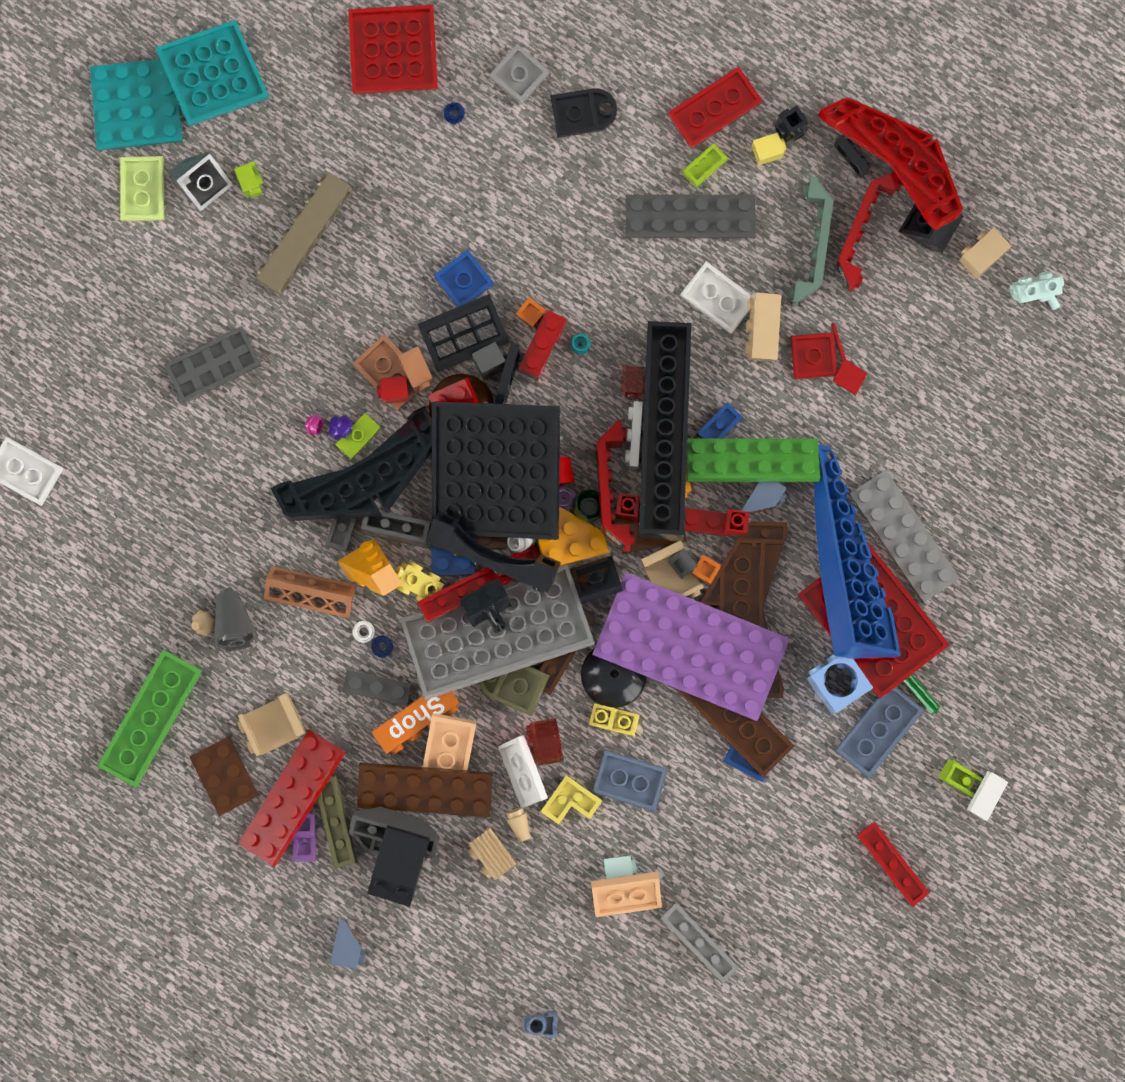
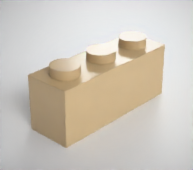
M754 293L751 295V298H748L747 310L750 311V320L746 322V332L749 333V339L745 343V354H748L747 360H778L781 294Z

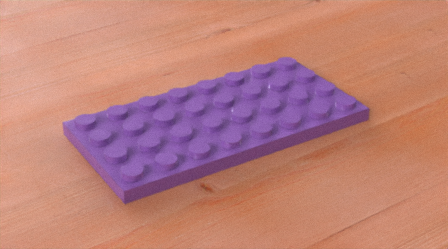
M625 572L621 582L623 591L616 594L592 655L758 721L790 638Z

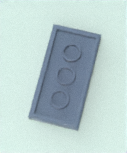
M895 687L881 699L877 697L834 751L870 779L923 713L924 709Z

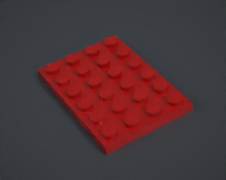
M867 542L872 555L870 562L879 574L876 577L880 588H884L887 596L884 598L886 607H891L900 656L853 658V660L873 686V692L881 699L949 647L950 644ZM819 577L798 593V597L831 637L822 579Z

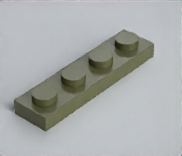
M333 776L330 777L319 795L318 802L334 868L358 863L352 836L349 834L350 828L338 778Z

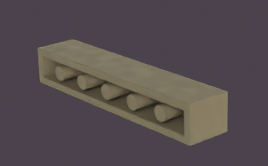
M330 172L326 177L323 176L320 179L317 191L309 195L305 202L306 207L302 212L299 211L293 219V226L290 230H285L281 237L282 242L278 247L275 246L269 254L270 259L266 265H261L257 271L258 282L279 296L283 294L352 193V188L349 184Z

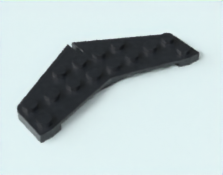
M423 406L415 410L407 417L408 421L368 457L346 469L294 483L290 480L272 487L271 490L285 517L290 521L382 516L374 501L376 499L380 501L384 511L387 513L432 453V418L426 407Z

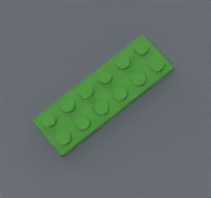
M687 438V482L820 481L818 439Z
M163 649L97 767L137 788L203 671Z

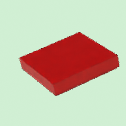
M834 332L790 336L794 379L836 375L837 363Z

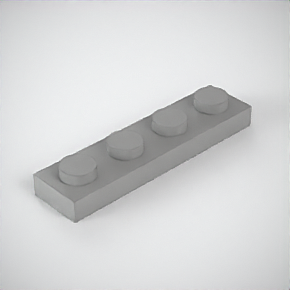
M674 903L660 917L722 983L739 968L677 903Z

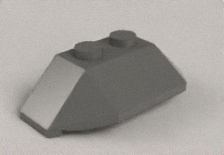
M383 807L353 813L349 834L355 837L367 852L378 855L388 825L430 838L425 859L435 857L440 836L423 818Z

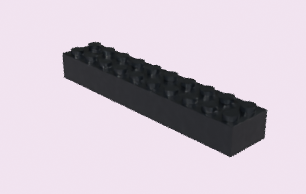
M648 321L638 537V539L683 541L692 323Z

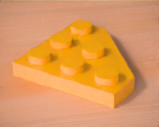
M560 506L559 539H537L540 553L561 562L560 566L609 553L604 534L601 530L579 519Z

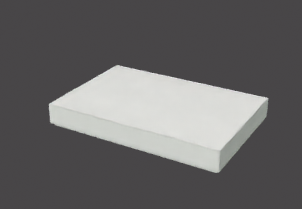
M705 262L682 291L680 297L732 334L749 312L747 310L748 298H751V294L708 262Z
M6 437L0 446V483L42 506L64 468Z
M519 736L498 746L520 807L524 808L547 799L546 791L525 736Z

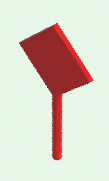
M832 323L831 327L842 359V364L832 381L853 395H856L867 372L846 360L836 325Z

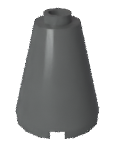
M232 588L222 589L216 595L214 647L217 651H220V648H225L226 652L251 647L250 642L255 641V644L258 642V634L238 592L233 591Z

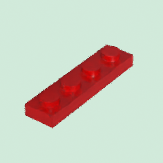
M872 822L856 835L911 907L930 894L875 822Z

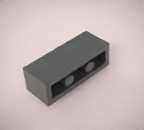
M380 511L382 516L363 518L361 526L363 535L427 548L428 542H426L431 527V522L383 511Z

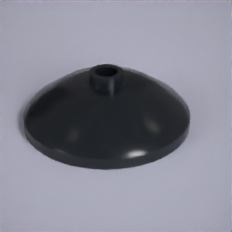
M594 649L590 651L581 669L582 685L588 696L596 703L612 708L623 707L635 701L642 693L647 677L592 655ZM617 670L619 675L616 678H612L610 672Z

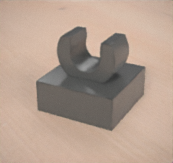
M683 549L668 561L681 579L697 567L699 560L693 561L689 555L692 552L691 550L686 551Z

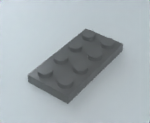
M240 326L164 364L183 404L262 366L244 328Z

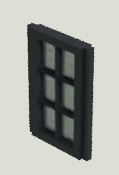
M490 294L417 324L437 372L473 358L472 353L496 342L498 347L509 343Z

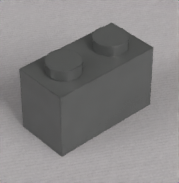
M496 342L472 353L473 362L483 381L504 370L507 354L502 346H497Z

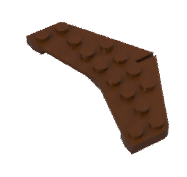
M749 522L747 534L738 537L700 602L708 606H719L720 611L768 630L763 607L787 535V522ZM777 670L767 698H783L784 686L779 670Z

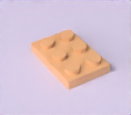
M433 713L423 767L468 770L477 721Z
M658 872L591 881L596 917L662 908Z

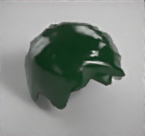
M592 489L579 492L572 504L576 516L587 522L601 518L599 492Z

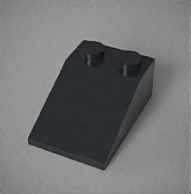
M387 825L367 894L410 907L417 889L430 838Z

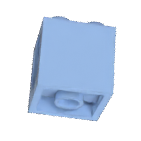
M834 654L826 659L828 664L825 666L822 663L808 672L811 676L806 678L831 715L838 713L873 688L853 658L835 656ZM830 666H836L839 669L845 668L852 677L850 683L851 690L845 697H841L839 694H830L825 688L826 675L824 674Z

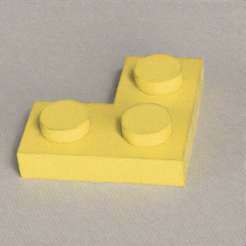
M566 775L541 812L559 824L572 806L590 819L602 800Z

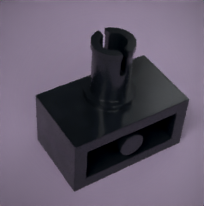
M498 578L459 600L462 610L472 627L487 619L495 633L501 632L499 625L502 630L507 627V623L503 620L500 612L511 607V602Z

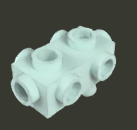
M1051 271L1042 272L1038 277L1034 278L1031 276L1021 277L1017 282H1013L1010 285V294L1014 300L1020 303L1037 299L1040 302L1048 301L1052 310L1060 307L1055 295L1063 294L1064 280L1061 274L1055 275Z

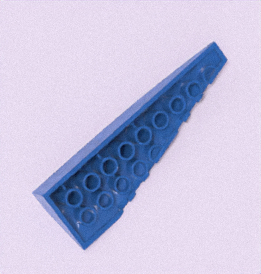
M818 444L820 481L814 482L816 535L820 573L834 655L850 659L900 656V649L891 607H886L884 598L887 596L884 588H880L876 577L879 574L870 562L872 555L861 524L856 523L854 518L856 510L854 505L849 504L846 495L849 493L847 485L838 477L842 474L839 463L831 447ZM826 452H831V461L828 458Z

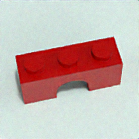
M549 310L546 311L519 365L520 373L539 381L548 363L549 356L567 324L566 318Z

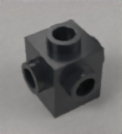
M795 106L790 110L782 111L778 115L775 130L779 137H783L785 142L792 139L796 141L805 135L804 132L809 123L804 113L801 112L798 106Z

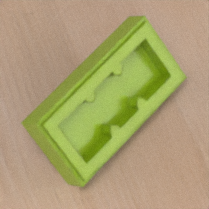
M713 143L682 170V174L697 188L727 162L728 157Z
M364 413L352 426V432L346 438H341L335 445L352 460L377 434L381 427Z

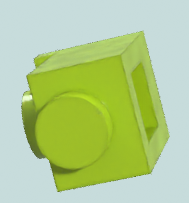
M254 161L234 169L245 196H250L251 198L258 197L263 193L260 187L263 181L259 172L254 173L258 170Z

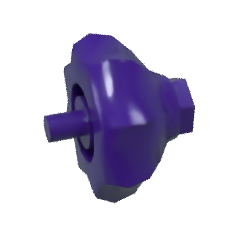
M346 415L331 418L328 434L333 436L335 440L346 438L352 432L353 421L348 419Z

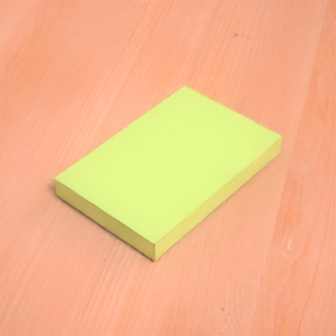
M163 156L120 157L121 221L164 220Z

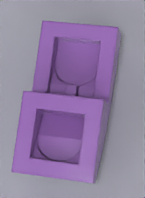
M308 814L293 838L294 862L316 861L315 814Z

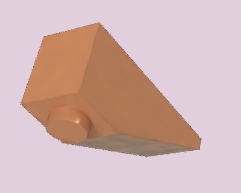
M417 346L398 356L402 370L413 391L419 390V392H423L429 389L434 381L419 347Z

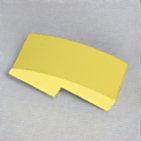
M594 703L589 725L635 736L640 715Z

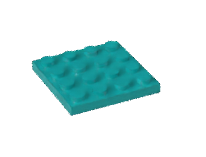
M236 20L155 47L156 54L188 127L269 99L268 92Z
M159 59L90 66L96 149L98 151L183 142L180 106Z

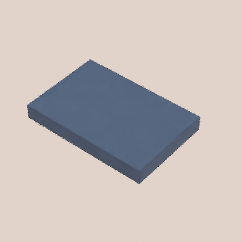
M604 750L592 793L656 812L668 769Z

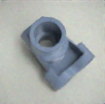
M547 1011L546 1014L523 1016L522 1032L531 1033L532 1035H545L546 1038L556 1039L558 1012ZM537 1020V1026L534 1028L530 1027L531 1022Z

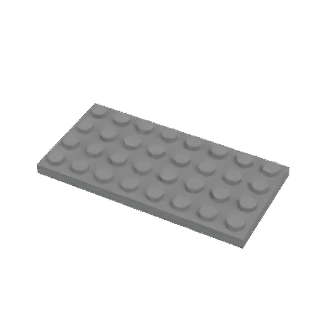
M568 565L559 567L548 593L539 592L525 583L512 582L503 585L509 596L511 607L500 612L503 620L507 623V627L502 630L499 625L501 632L498 633L494 632L488 619L472 627L462 607L429 623L426 622L421 612L400 619L425 700L594 645L595 643Z

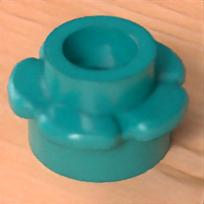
M583 333L574 335L570 340V348L574 353L583 355L591 348V340Z

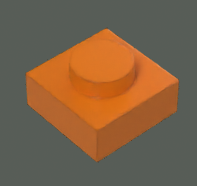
M529 297L517 311L516 316L534 328L546 313V309Z
M702 555L691 575L710 585L722 565Z

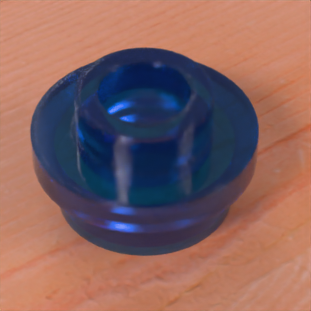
M452 102L445 106L443 115L448 123L458 124L464 119L465 111L462 105ZM456 110L458 112V115L456 117H452L450 115V112Z
M383 635L376 637L371 644L372 652L380 658L389 656L393 651L392 640ZM382 642L387 646L384 651H380L378 645Z

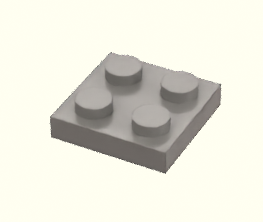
M517 44L491 72L489 78L522 105L550 74V71Z

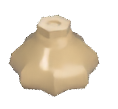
M200 609L192 616V629L197 634L208 636L215 630V619L210 612Z

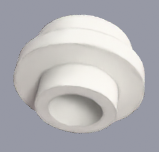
M360 621L353 628V636L360 643L371 641L375 635L373 625L367 621ZM362 628H366L368 630V634L366 636L360 635V630Z

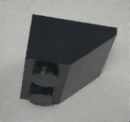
M914 204L898 232L929 250L943 253L964 216L960 214L957 219L934 230L926 222L916 204Z

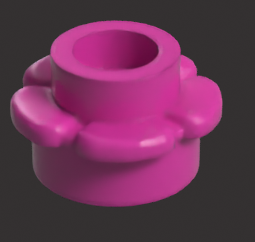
M314 414L313 417L307 418L305 429L310 435H319L324 421L317 414Z

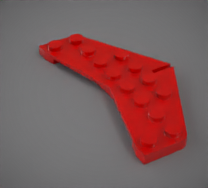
M843 98L820 110L818 116L827 125L891 165L924 219L934 230L959 217L963 207L938 139L931 141L934 135L851 98Z

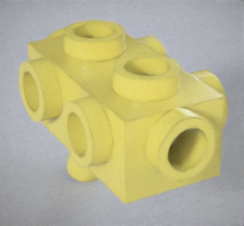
M413 562L410 565L402 563L401 566L394 570L402 582V585L397 590L406 595H409L410 592L417 595L415 598L417 601L442 590L444 584L439 582L441 577L431 572L426 575L421 572L423 568ZM432 585V588L428 593V587Z

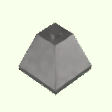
M209 152L185 158L168 172L200 212L233 186V183Z

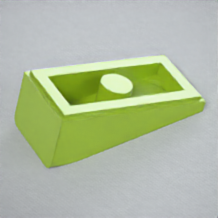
M950 759L947 760L938 779L972 798L975 793L970 790L976 780L982 782L983 780L979 775Z

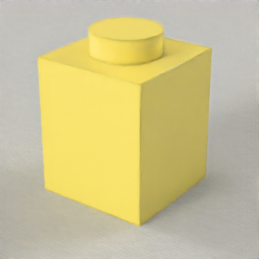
M778 133L753 140L752 149L758 166L783 158L786 145L783 138H779Z

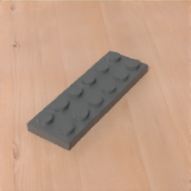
M626 195V238H755V195Z

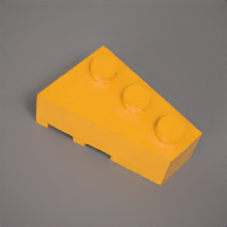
M375 538L362 543L358 549L337 561L351 582L356 581L360 586H367L369 590L382 596L402 585Z

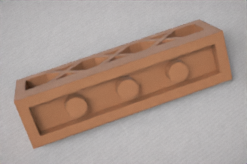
M271 566L266 577L264 599L349 618L357 585ZM271 587L279 588L282 594L270 593ZM292 593H301L304 598L301 600L295 599ZM320 597L325 603L317 604L313 598ZM334 603H347L346 610L337 608Z

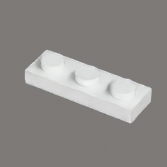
M634 401L633 407H629L628 420H632V429L627 428L626 441L631 443L630 450H626L625 463H629V469H638L643 402Z

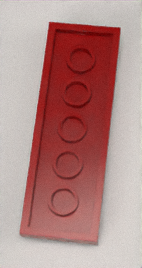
M308 730L238 844L269 865L276 867L346 752L315 732Z

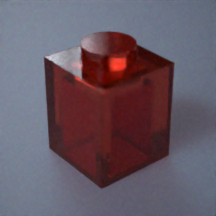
M622 366L620 395H625V399L637 400L638 396H642L644 367Z

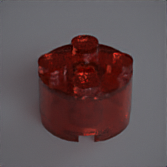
M556 718L530 722V725H526L528 743H533L530 749L535 765L542 766L564 762Z

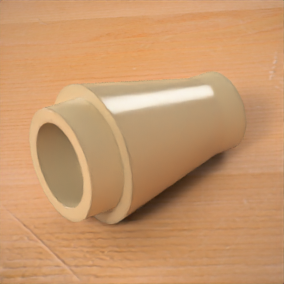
M523 807L507 812L506 821L516 835L518 842L530 839L527 812H524Z

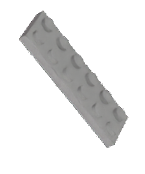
M886 470L849 494L922 603L960 579Z

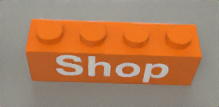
M453 692L425 700L424 696H422L371 733L386 754L392 753L395 755L404 749L402 744L408 740L414 742L422 736V730L426 727L430 729L433 713L451 716L459 710L457 706L460 702Z

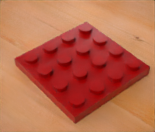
M433 4L348 9L353 94L438 90Z

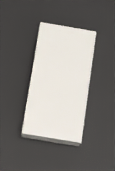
M987 771L967 810L988 821L1008 782L996 774Z

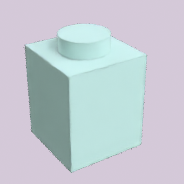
M630 855L604 859L606 879L630 876L633 873H637L635 859L631 860Z

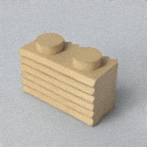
M491 828L469 843L471 848L468 852L475 861L480 859L484 867L481 869L488 879L491 877L494 880L498 879L517 864Z

